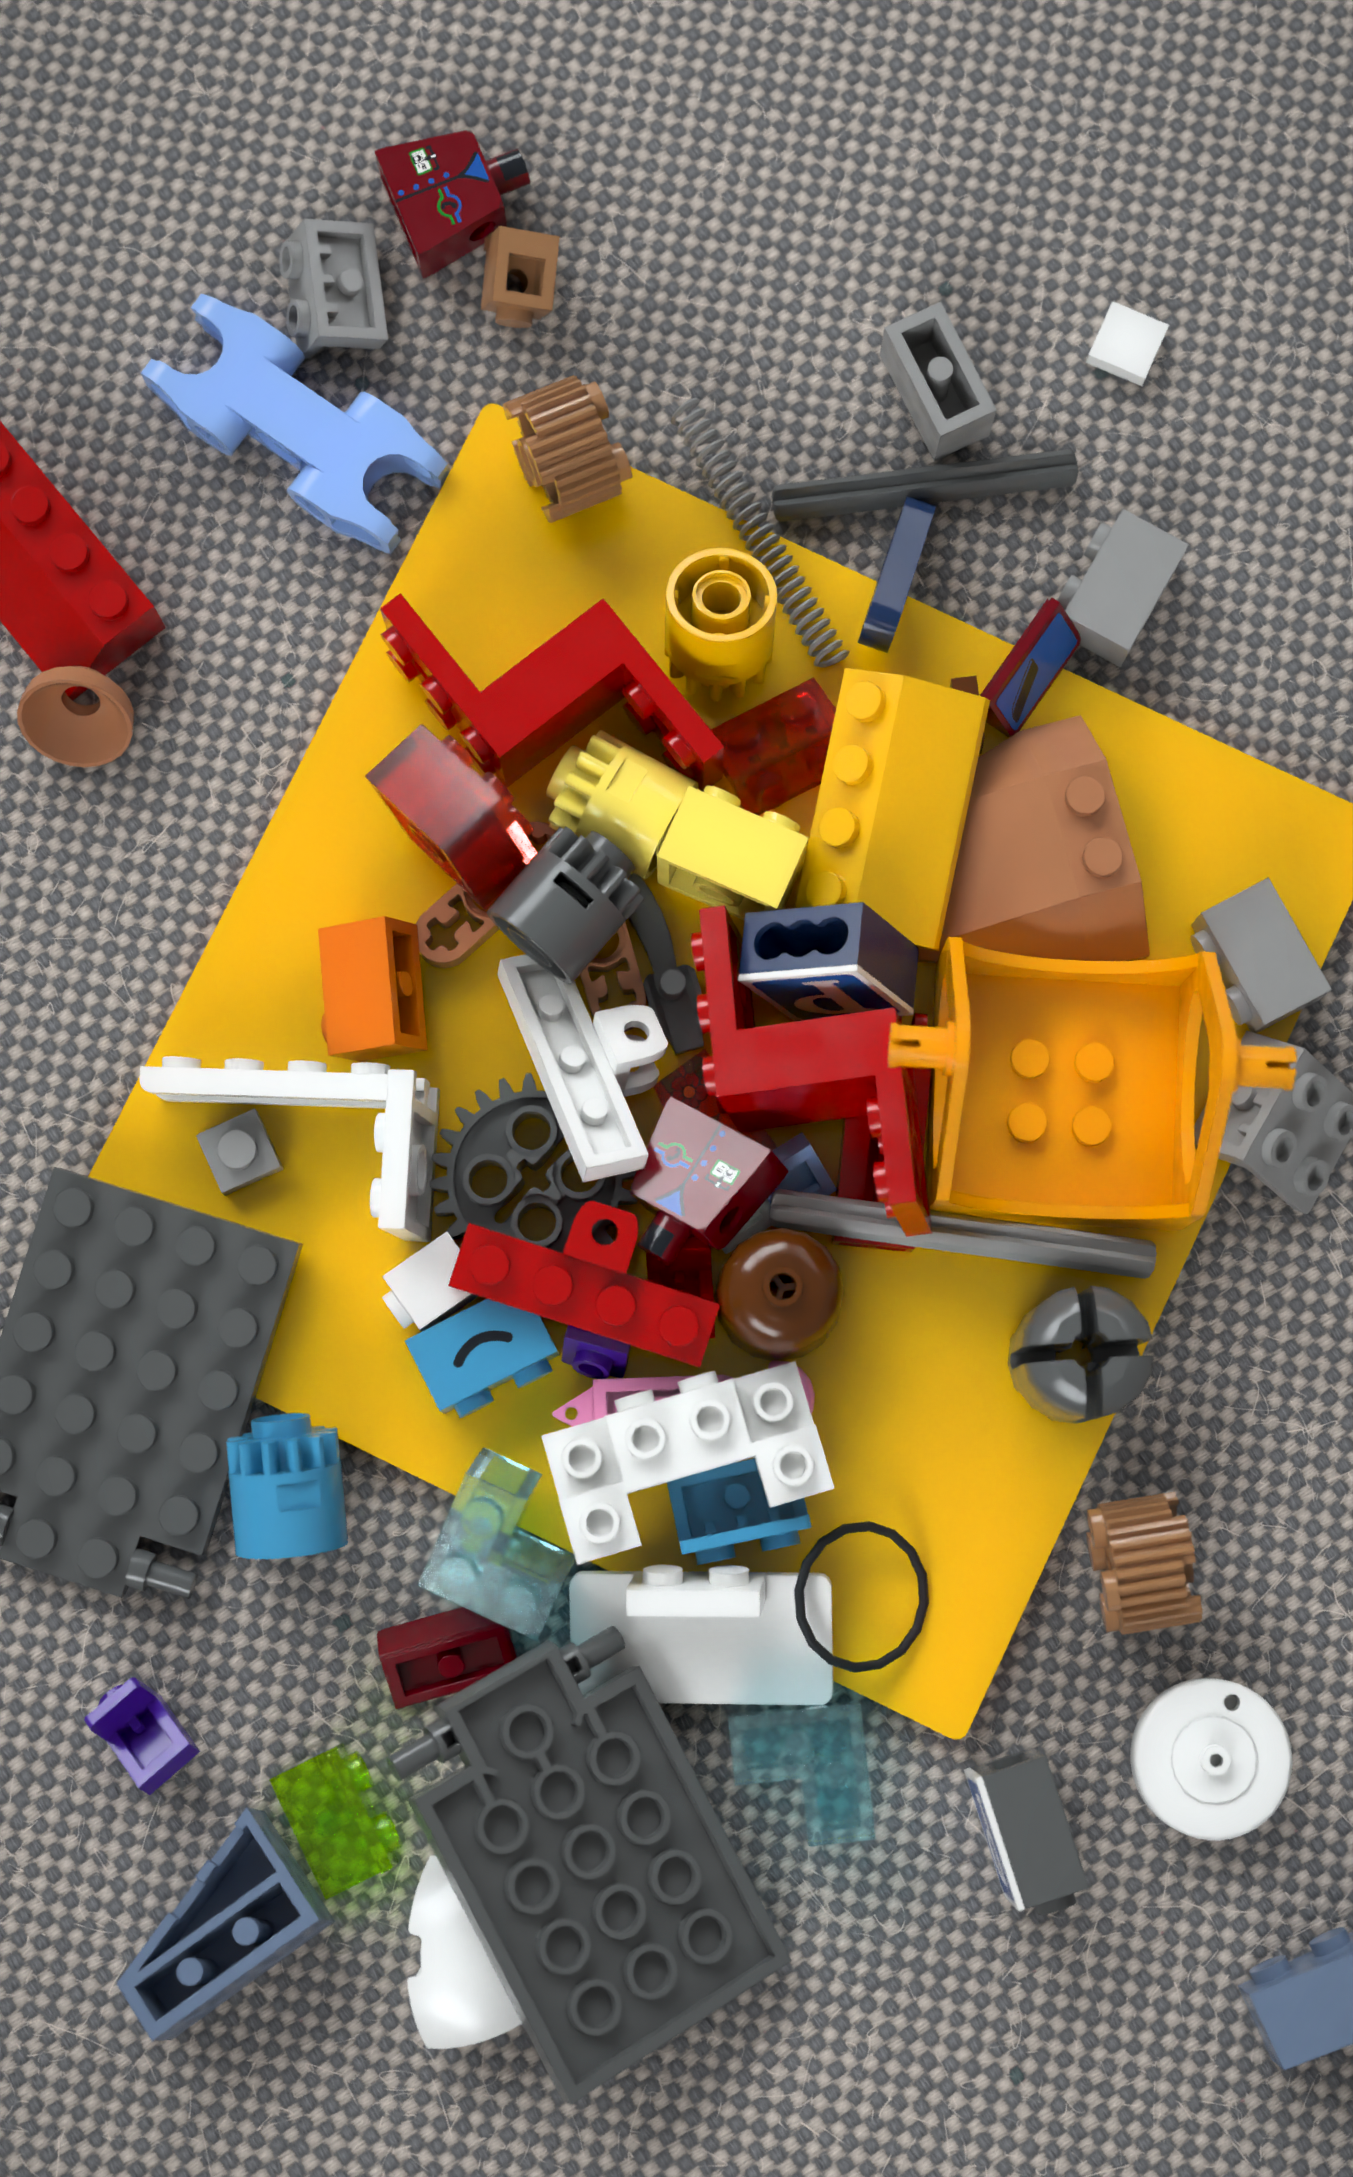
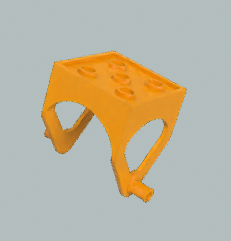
M948 937L936 962L933 1027L905 1026L898 1023H891L888 1067L931 1068L926 1155V1180L930 1210L1007 1221L1181 1231L1202 1218L1206 1213L1232 1096L1238 1090V1086L1279 1088L1284 1091H1292L1296 1077V1069H1290V1063H1296L1295 1047L1241 1045L1240 1039L1236 1038V1030L1215 952L1200 951L1197 954L1141 961L1062 960L993 951L966 943L961 937ZM1203 1012L1210 1042L1209 1092L1195 1156V1078Z

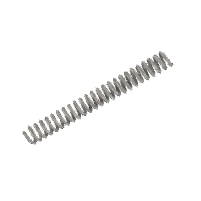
M692 398L683 403L674 412L671 424L679 426L677 434L684 437L683 444L685 446L691 447L690 456L697 458L696 466L703 468L702 476L710 478L708 487L715 489L714 497L722 499L720 506L728 510L727 518L734 520L733 529L740 531L739 539L747 541L745 549L753 551L752 556L764 565L768 560L782 554L786 550L787 545H778L766 555L757 557L761 550L779 541L780 534H773L759 545L751 546L755 539L771 532L774 524L768 523L756 530L752 535L745 536L748 529L764 522L768 514L760 513L746 524L738 525L743 518L757 512L761 508L762 503L755 502L739 514L732 515L736 508L752 501L756 493L748 492L734 503L726 504L729 498L745 491L749 486V482L743 481L735 485L727 493L720 494L724 487L741 479L743 472H733L720 483H713L717 477L733 470L736 467L737 461H728L716 471L707 473L710 467L726 460L730 456L731 451L723 450L713 456L708 462H701L705 456L721 449L725 440H716L701 452H695L698 446L713 440L717 436L718 430L711 429L702 434L697 440L689 442L691 436L703 432L712 423V419H704L694 425L689 431H683L686 425L698 421L706 412V409L699 408L686 416L682 421H677L676 419L684 410L689 412L699 405L700 399ZM786 555L766 568L772 574L775 570L789 564L793 556ZM793 565L778 576L773 577L776 586L782 580L797 573L799 566ZM799 576L784 587L776 588L778 593L777 602L784 604L783 613L790 615L789 623L797 625L795 634L803 636L801 644L810 646L808 655L816 657L814 666L827 667L845 659L849 655V651L843 650L832 657V659L820 662V660L826 654L842 646L843 640L838 639L818 651H814V649L820 643L835 636L836 629H830L818 638L807 641L813 633L828 626L831 619H822L811 628L801 630L807 622L821 616L824 608H817L804 618L794 620L800 612L814 606L818 598H809L798 607L788 609L793 602L807 596L811 592L812 587L806 586L791 597L782 599L786 592L804 583L805 577Z

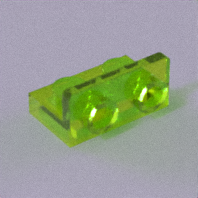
M341 1743L269 1779L325 1900L379 1873H384L398 1864L399 1860L394 1851L403 1847L401 1838L388 1812L384 1811L377 1815L366 1793V1790L374 1787V1782L365 1761L358 1751L348 1754L344 1744Z

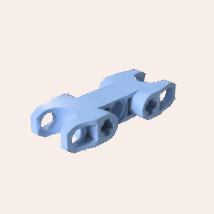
M200 294L191 306V309L196 315L195 320L203 327V330L223 345V352L218 362L208 371L199 374H184L174 370L160 360L155 361L151 359L141 372L145 384L174 411L190 432L221 453L232 456L245 437L249 435L301 471L287 489L289 496L301 508L336 533L355 538L380 551L391 554L401 541L398 536L399 530L392 524L389 518L368 502V496L373 485L383 476L392 473H407L431 487L435 486L440 489L450 472L448 463L414 430L404 416L371 394L360 392L345 413L292 377L305 360V356L300 348L286 335L254 313L237 309L214 297Z

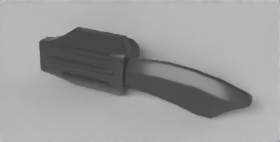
M632 873L629 880L641 889L640 894L645 899L628 920L637 933L654 974H649L643 982L648 1006L654 1010L664 1035L675 1055L703 1048V1033L697 1011V995L702 994L695 969L688 965L677 967L671 935L663 913L642 877Z

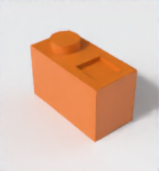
M381 916L319 928L318 936L325 1011L321 1020V1029L327 1043L328 1056L363 1062L427 1051L417 924Z

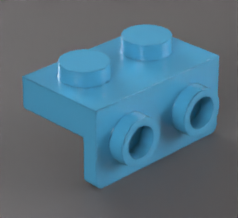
M755 1459L735 1462L667 1482L681 1553L685 1555L695 1552L697 1565L735 1558L734 1544L756 1539L760 1540L762 1552L801 1544L798 1531L812 1528L804 1498L769 1508Z

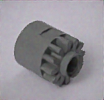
M559 827L487 910V914L493 923L527 956L559 980L572 984L645 898L640 894L641 889L628 880V877L636 869L634 864L612 842L595 831H591L585 838L582 835L578 837L568 827L564 829Z

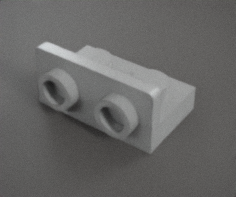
M304 218L287 241H284L279 256L281 275L284 279H288L291 301L288 305L286 318L289 335L295 337L296 345L307 359H311L322 346L380 349L388 341L374 224Z

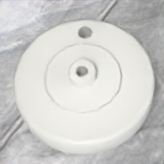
M1198 1678L1184 1681L1168 1688L1158 1695L1145 1709L1136 1725L1130 1751L1131 1769L1135 1785L1143 1801L1165 1824L1191 1837L1205 1840H1226L1253 1831L1272 1816L1281 1804L1289 1787L1292 1773V1750L1285 1726L1278 1714L1265 1699L1238 1683L1216 1678Z

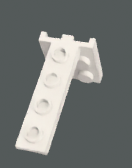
M179 1056L163 1057L162 1067L140 1066L139 1081L141 1087L145 1091L156 1094L159 1098L168 1102L386 1109L385 1113L377 1114L374 1126L375 1149L377 1152H383L381 1178H374L371 1185V1215L373 1218H379L378 1228L405 1241L431 1242L434 1190L430 1188L429 1181L435 1179V1164L432 1162L431 1157L432 1154H436L440 1089L430 1087V1082L425 1078H416L417 1072L415 1070H393L386 1064L357 1062L351 1064V1073L327 1072L326 1063L294 1060L288 1062L287 1071L264 1070V1062L242 1058L226 1059L224 1069L201 1068V1060Z

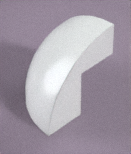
M430 1855L417 1886L409 1919V1933L421 1938V1967L416 1976L408 1978V1993L414 2020L425 2046L431 2049L458 2048L492 2039L521 2025L522 2022L437 1857Z

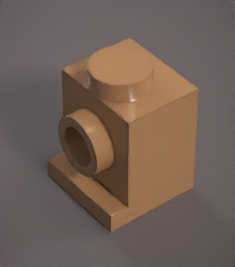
M499 226L487 236L484 242L486 259L481 310L496 312L495 322L512 328H529L532 326L533 319L540 320L553 310L560 236ZM507 274H512L519 278L522 284L521 293L507 290Z

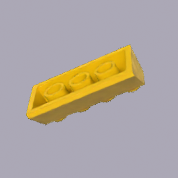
M845 668L795 908L864 902L918 948L939 951L990 700L906 675Z

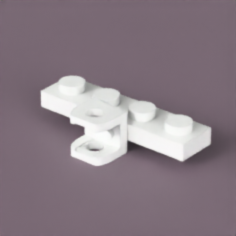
M526 954L500 959L497 976L583 1183L644 1169L649 1154L624 1097L645 1092L657 1083L659 1070L654 1062L664 1056L668 1042L654 1010L644 1005L616 1007L595 1012L592 1023L575 981L572 984H567L559 980ZM631 1027L640 1028L647 1034L648 1038L645 1040L637 1035H625L624 1031ZM639 1066L637 1071L630 1072L631 1068Z

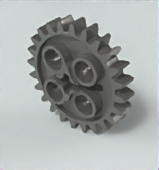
M531 1073L525 1075L522 1092L514 1093L505 1078L499 1079L500 1098L494 1101L480 1089L477 1090L475 1095L480 1107L478 1112L472 1114L461 1107L455 1109L460 1122L464 1126L462 1130L457 1132L451 1129H441L440 1131L441 1137L452 1146L451 1153L432 1154L431 1157L434 1164L447 1170V1176L429 1181V1185L432 1190L448 1193L449 1199L438 1204L434 1211L437 1216H456L457 1220L447 1230L453 1240L463 1237L468 1223H472L563 1253L575 1216L586 1202L593 1200L618 1208L619 1205L638 1203L630 1194V1190L622 1188L623 1182L633 1180L637 1171L598 1179L595 1186L589 1191L574 1192L568 1189L562 1181L563 1172L566 1167L574 1162L571 1152L568 1150L547 1170L545 1175L550 1185L547 1190L542 1192L540 1189L533 1187L525 1194L504 1223H497L495 1221L497 1212L523 1189L525 1182L521 1171L527 1166L534 1171L539 1170L564 1138L546 1092L537 1091ZM530 1118L541 1119L551 1128L550 1137L546 1144L534 1150L524 1149L514 1139L515 1131L519 1124ZM497 1166L507 1174V1185L503 1192L496 1197L482 1198L473 1192V1177L483 1167ZM535 1208L547 1209L556 1218V1226L553 1233L541 1241L529 1240L520 1232L522 1217L529 1210ZM601 1219L593 1225L592 1236L596 1242L603 1245L613 1242L611 1236L607 1233V1229L609 1226L617 1227L614 1222L608 1219Z

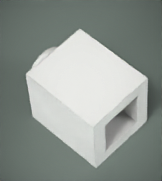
M447 1231L382 1276L391 1288V1291L382 1296V1299L404 1329L414 1322L422 1332L444 1321L478 1297L477 1295L448 1286L460 1249Z

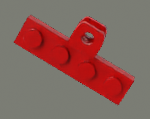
M593 1200L586 1202L575 1216L563 1253L468 1223L448 1284L450 1287L697 1367L701 1366L720 1307L719 1303L627 1274L638 1236L637 1218L631 1212ZM601 1219L611 1220L618 1229L617 1238L607 1245L599 1244L592 1236L593 1225Z

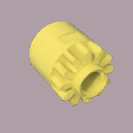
M599 730L596 736L593 735L585 751L572 745L558 764L546 791V796L554 799V806H556L548 819V822H550L549 827L556 831L559 827L563 829L568 827L578 837L582 835L585 838L591 831L601 834L631 860L636 868L633 873L648 879L657 868V855L688 786L698 789V782L608 733Z

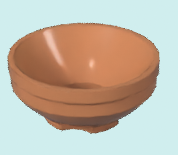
M66 666L44 671L30 681L21 696L17 710V720L22 735L42 755L69 766L94 767L112 762L128 748L134 730V709L123 689L109 677L88 667ZM73 686H83L95 692L100 701L93 705H81L72 701L67 696L65 690Z

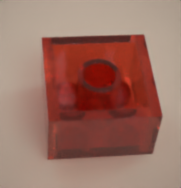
M421 724L366 774L365 778L407 837L486 911L537 854V851L528 839L534 828L511 804L515 800L513 795L495 775L488 771L481 777L471 768L475 764L472 757L452 736L447 735L440 741Z

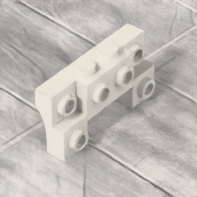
M793 1361L722 1382H718L716 1371L700 1374L677 1382L681 1394L655 1401L652 1390L632 1394L614 1400L617 1413L542 1435L577 1565L642 1546L627 1494L754 1457L769 1508L835 1489L796 1362Z

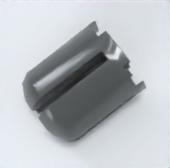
M1090 1286L1077 1294L1076 1288L1072 1287L1057 1291L1024 1315L1015 1333L1010 1338L1008 1367L1014 1388L1017 1392L1021 1393L1032 1408L1046 1415L1052 1421L1078 1424L1120 1412L1140 1396L1152 1375L1154 1356H1139L1137 1346L1153 1338L1148 1321L1131 1300L1110 1288ZM1076 1340L1083 1343L1081 1350L1086 1347L1088 1348L1091 1362L1081 1367L1074 1359L1056 1361V1352L1061 1353L1071 1348L1073 1341Z

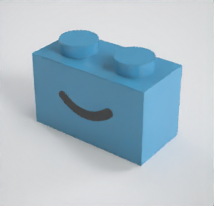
M485 1299L405 1340L439 1411L445 1414L455 1409L459 1418L474 1413L494 1402L495 1400L490 1390L514 1379L517 1387L521 1388L551 1373L553 1370L548 1361L560 1355L539 1315L490 1299Z

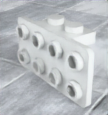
M652 1565L643 1568V1571H580L572 1577L569 1584L570 1642L578 1646L610 1626L617 1628L625 1642L624 1650L591 1668V1676L577 1684L582 1695L626 1669L640 1666L658 1703L824 1705L831 1700L833 1694V1666L829 1665L808 1646L797 1623L794 1589L799 1572H749L747 1567L738 1565L715 1566L710 1568L709 1572H683V1568L676 1565ZM809 1572L804 1589L806 1619L816 1640L833 1655L832 1583L830 1578L823 1573Z

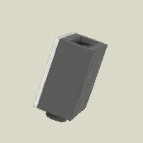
M1031 1747L964 1769L1005 1898L1018 1912L1036 1907L1038 1915L1054 1913L1075 1905L1077 1901L1074 1893L1089 1889V1885L1047 1756Z

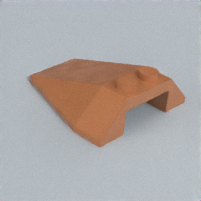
M1081 715L1021 730L978 757L939 951L919 948L918 962L936 963L948 937H961L966 943L993 951L1049 959L1134 961L1150 955L1141 877L1107 760Z

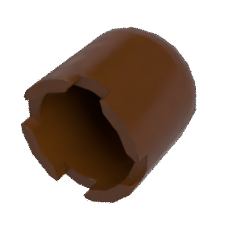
M777 1228L757 1232L736 1246L719 1271L714 1300L720 1304L717 1313L718 1320L732 1343L752 1357L770 1361H785L803 1357L826 1341L838 1323L844 1288L840 1267L826 1246L807 1233ZM779 1276H788L794 1283L784 1284ZM771 1281L778 1288L775 1297L770 1292L769 1285ZM795 1290L792 1297L781 1300L785 1291Z

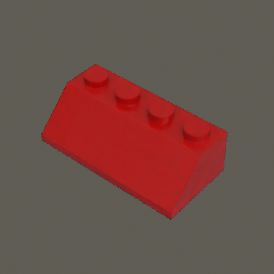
M0 421V622L41 672L56 667L81 666L94 669L106 675L166 627L149 599ZM73 686L66 689L65 692L73 701L89 688Z

